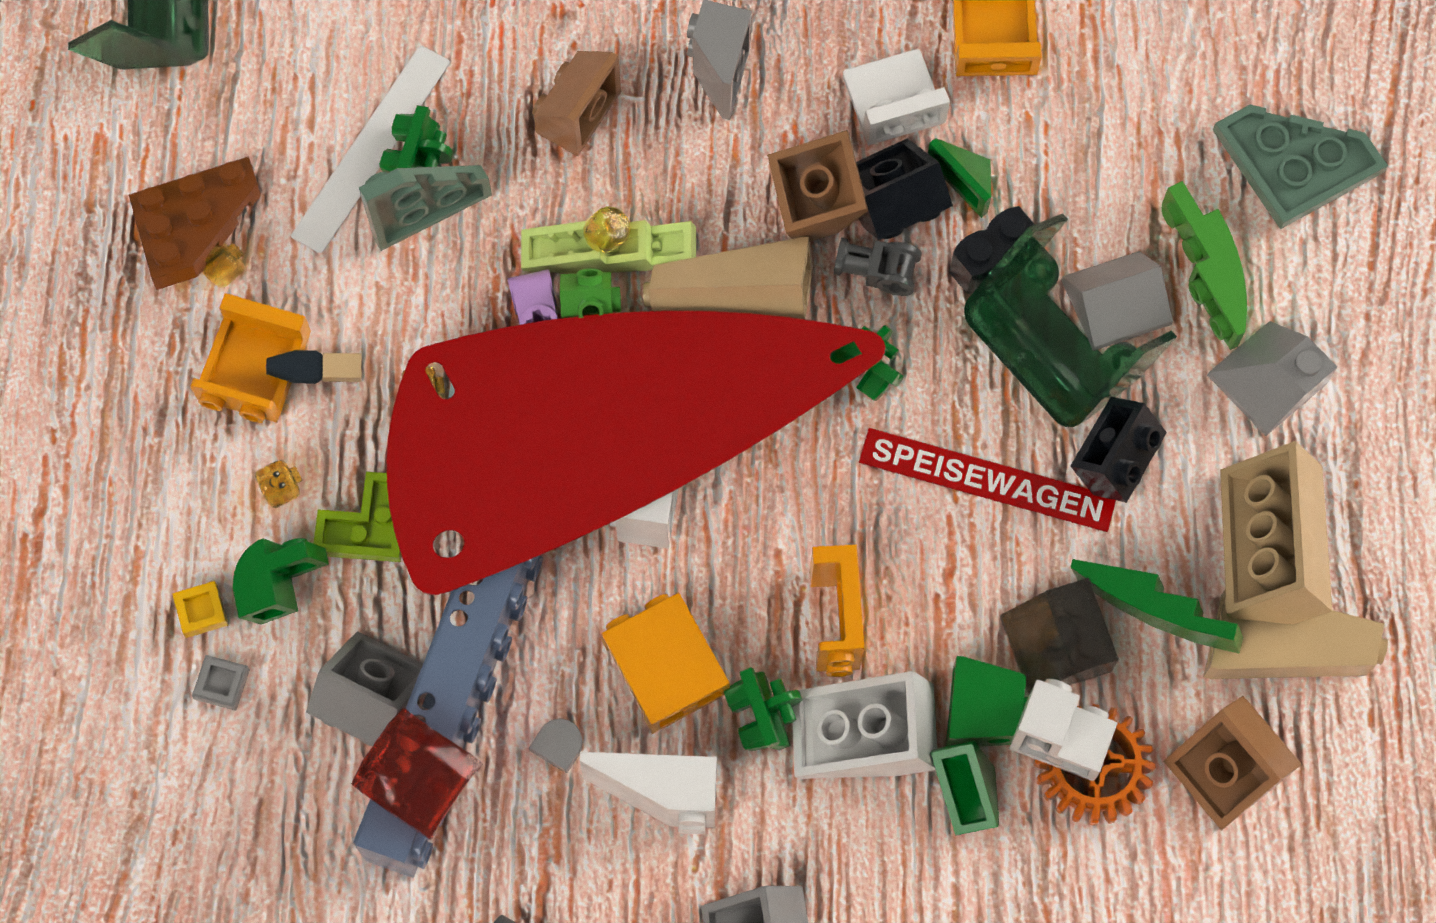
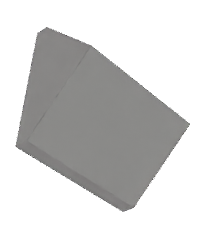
M1140 251L1062 276L1061 281L1093 351L1172 325L1173 320L1162 268Z

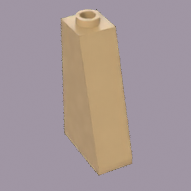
M798 237L654 265L650 282H644L643 285L645 308L651 307V311H718L805 319L813 273L809 237Z
M1224 590L1220 597L1216 620L1237 623L1243 635L1242 645L1239 654L1210 647L1203 677L1213 680L1367 676L1377 664L1382 665L1388 647V639L1382 638L1385 623L1337 611H1332L1294 625L1234 619L1226 614V592Z

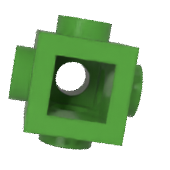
M587 268L577 273L560 274L561 318L576 316L583 318L584 315H603L621 312L620 287H612L611 272Z

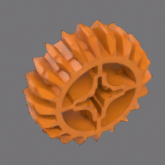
M1093 704V705H1092V706L1097 707V708L1100 709V707H1099L1098 704ZM1111 707L1109 709L1108 719L1115 721L1114 719L1117 715L1116 708ZM1126 716L1121 723H1117L1112 737L1122 748L1127 759H1124L1122 754H1115L1108 750L1103 762L1104 766L1094 781L1065 771L1067 775H1074L1081 779L1086 795L1079 793L1069 785L1062 774V769L1034 759V767L1047 770L1036 777V783L1038 785L1051 784L1052 787L1044 793L1043 797L1046 801L1052 800L1056 796L1061 799L1056 807V811L1059 814H1062L1069 805L1075 809L1072 814V821L1079 822L1083 812H1088V821L1090 825L1095 826L1099 822L1100 812H1102L1105 820L1112 824L1117 820L1116 809L1122 815L1128 817L1133 812L1130 802L1137 805L1143 803L1145 796L1139 789L1149 790L1152 787L1153 780L1144 774L1153 772L1156 764L1150 760L1142 759L1153 752V747L1149 744L1138 745L1137 742L1144 737L1145 731L1144 729H1137L1131 733L1128 730L1133 721L1131 716ZM1120 773H1129L1124 789L1112 796L1101 798V790L1104 787L1105 778L1117 777Z

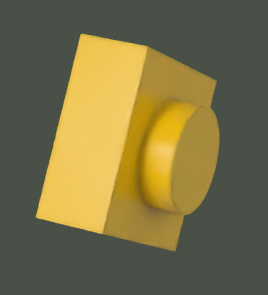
M215 581L172 593L185 638L228 626L218 585Z

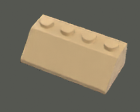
M1293 441L1220 469L1226 614L1234 619L1294 625L1332 612L1322 465L1299 443Z

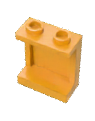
M952 0L956 76L1038 74L1042 53L1041 42H1037L1035 0Z
M225 293L219 307L223 315L221 325L200 379L193 378L190 387L198 399V403L208 409L223 411L225 407L239 411L238 414L241 417L255 423H263L264 419L277 423L292 382L267 375L266 359L290 351L305 349L311 333L306 316Z
M857 544L812 547L809 569L810 587L836 586L840 641L819 642L816 671H826L828 677L850 676L853 674V670H860L864 653Z
M680 593L671 597L668 594H662L653 598L645 604L646 610L631 618L629 614H624L613 619L606 625L607 630L601 633L604 647L612 655L640 706L644 720L652 734L725 696L724 691L730 688L729 680Z

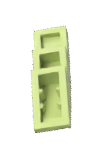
M601 219L521 230V269L526 272L549 269V272L577 273L587 268H595L602 272L611 273L650 271L657 264L696 257V226L692 221L651 226L646 220L605 225Z

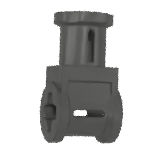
M841 237L834 275L840 276L844 272L867 277L866 286L879 288L881 291L897 296L912 295L915 288L912 282L915 264L921 260L922 252L917 247L903 242L886 243L875 240L874 247L869 248L850 244L848 239ZM901 265V272L897 273V268Z

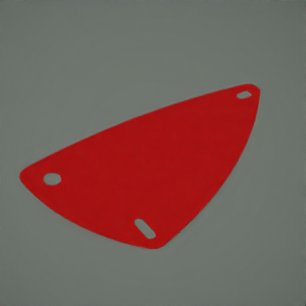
M641 311L584 315L582 318L576 316L532 322L466 335L420 348L410 357L399 385L392 411L386 458L387 490L393 528L403 561L416 588L430 595L444 594L563 546L652 503L729 461L839 391L883 358L885 354L883 339L878 334L868 330L791 317L718 311ZM853 341L862 353L841 364H836L830 359V354L834 350ZM436 362L442 365L455 389V393L451 398L442 399L437 394L426 373V367L429 364ZM444 531H456L464 539V546L461 552L449 558L439 556L433 548L435 538Z

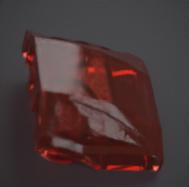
M403 708L388 723L362 760L351 785L392 816L424 837L432 840L441 821L476 771L480 770L483 763Z

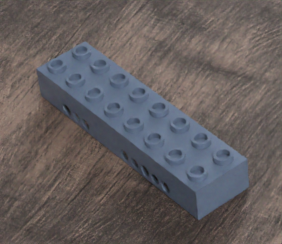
M537 556L483 578L479 585L468 584L451 591L353 841L366 862L412 878L415 877L418 867L425 869L433 849V843L428 842L434 825L441 827L449 807V801L444 800L450 783L457 785L465 765V760L460 758L466 742L472 744L477 736L481 723V718L476 717L482 701L488 703L491 699L497 678L492 676L498 660L504 662L512 643V637L508 636L509 629L513 620L519 622L523 616L528 599L527 596L523 595L528 580L535 582L543 557ZM464 591H470L474 594V601L469 605H464L459 601L460 594ZM457 610L464 611L468 616L467 622L463 626H454L450 622V616L453 612ZM427 693L422 707L429 710H422L419 708L417 701L422 694ZM415 716H422L425 718V720L416 718ZM405 737L419 742V745L415 751L405 752L401 748V742ZM400 757L409 760V768L404 772H398L394 768V762ZM392 777L402 781L401 791L394 795L387 793L384 787L386 781Z

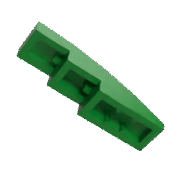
M1072 559L1070 567L1078 582L1112 606L1154 628L1188 641L1237 654L1240 653L1243 635L1237 623L1204 618L1198 599L1164 593V586L1158 574Z

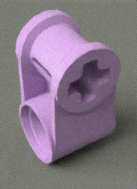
M549 269L507 278L515 314L518 315L520 325L558 319L555 308L557 303Z

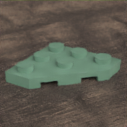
M1251 104L1216 122L1213 128V132L1280 229L1383 174L1388 167L1365 132L1348 129L1347 132L1324 127V122L1296 115H1290V118L1271 114L1266 112L1267 108Z
M481 165L397 168L389 173H377L371 176L365 182V185L359 187L373 238L381 251L492 196L489 178Z

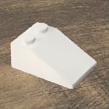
M909 671L799 690L803 700L792 707L796 717V721L793 722L794 775L796 778L901 776L935 771L930 754L931 750L937 749L934 684L916 672Z
M580 752L582 775L586 781L669 826L678 827V832L704 834L705 828H715L717 757Z

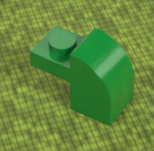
M262 538L250 545L238 560L233 575V592L238 617L262 625L298 612L292 578L329 565L326 548L308 542L304 538L292 539L284 542L282 545Z

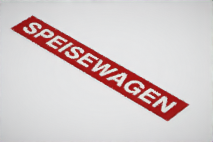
M872 428L868 429L859 460L861 464L1104 532L1109 530L1116 500L1093 495L1088 488Z

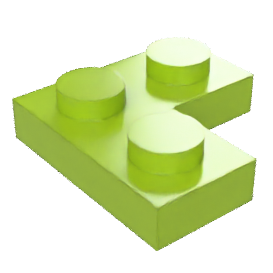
M366 471L361 513L317 510L313 544L326 548L328 557L401 562L402 555L395 536L389 508L387 473Z

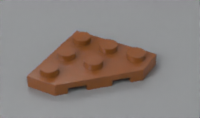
M249 156L129 194L151 279L156 290L198 277L207 265L205 262L207 255L215 246L221 247L238 226L237 217L247 205L253 207L260 198L261 192Z

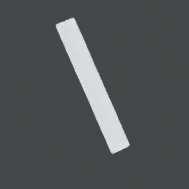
M424 46L417 48L292 232L291 237L318 253H322L360 198L359 187L365 185V182L375 175L380 168L379 163L383 151L393 149L397 143L392 135V124L395 115L414 114L417 105L422 106L449 66L450 61L447 58Z

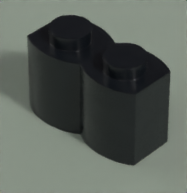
M1020 206L1011 207L1000 212L991 220L986 230L976 231L960 241L953 252L949 273L967 294L985 289L996 279L1000 271L1011 269L1027 258L1034 244L1038 230L1037 226Z

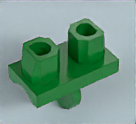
M417 105L414 114L395 115L392 124V135L396 141H403L405 143L402 151L392 149L383 151L379 163L383 172L389 173L397 168L437 167L438 163L447 164L451 162L454 152L449 146L444 144L447 134L440 131L439 123L429 116L431 111L429 107Z
M884 325L876 334L881 336L885 343L884 355L893 360L899 349L888 342L893 331ZM866 326L862 327L863 330L872 331ZM853 341L834 350L830 354V359L836 364H841L862 353ZM880 360L868 369L856 388L872 400L877 401L891 385L898 387L905 376Z
M752 667L739 672L742 680L732 684L730 688L724 691V694L732 712L739 713L751 707L754 712L756 721L738 728L743 748L748 751L765 748L782 750L791 746L784 725L796 721L792 707L803 700L800 691L792 690L786 692L782 679L770 682L769 686L765 672H755Z

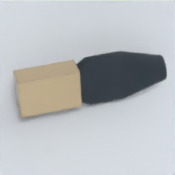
M294 350L267 358L266 374L292 383L316 384L321 380L322 382H361L362 353H323L322 355L318 351Z

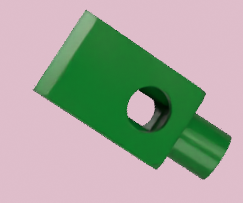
M956 656L952 671L945 747L975 741L979 747L1011 745L1028 697H1025L1026 675L964 656Z

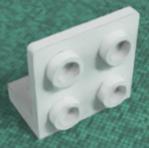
M919 49L843 71V80L868 146L946 123L950 100L945 87L935 90Z

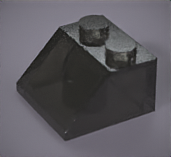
M1089 578L1047 590L1000 615L1019 672L1026 675L1028 697L1037 679L1043 682L1046 679H1055L1072 685L1111 673L1119 660Z

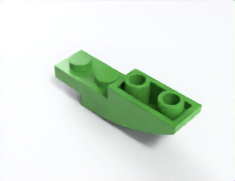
M1181 181L1168 187L1162 202V215L1169 227L1176 228L1183 239L1182 247L1187 258L1192 263H1197L1188 280V287L1192 298L1198 305L1203 304L1210 316L1209 322L1213 333L1219 340L1224 339L1228 348L1232 350L1238 347L1245 333L1247 319L1246 285L1238 250L1219 209L1203 215L1184 182Z

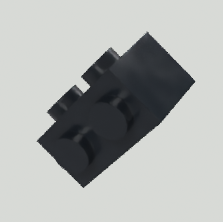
M1110 397L1070 467L1093 495L1127 503L1134 489L1140 483L1142 475L1154 454L1160 448L1167 432L1145 403Z

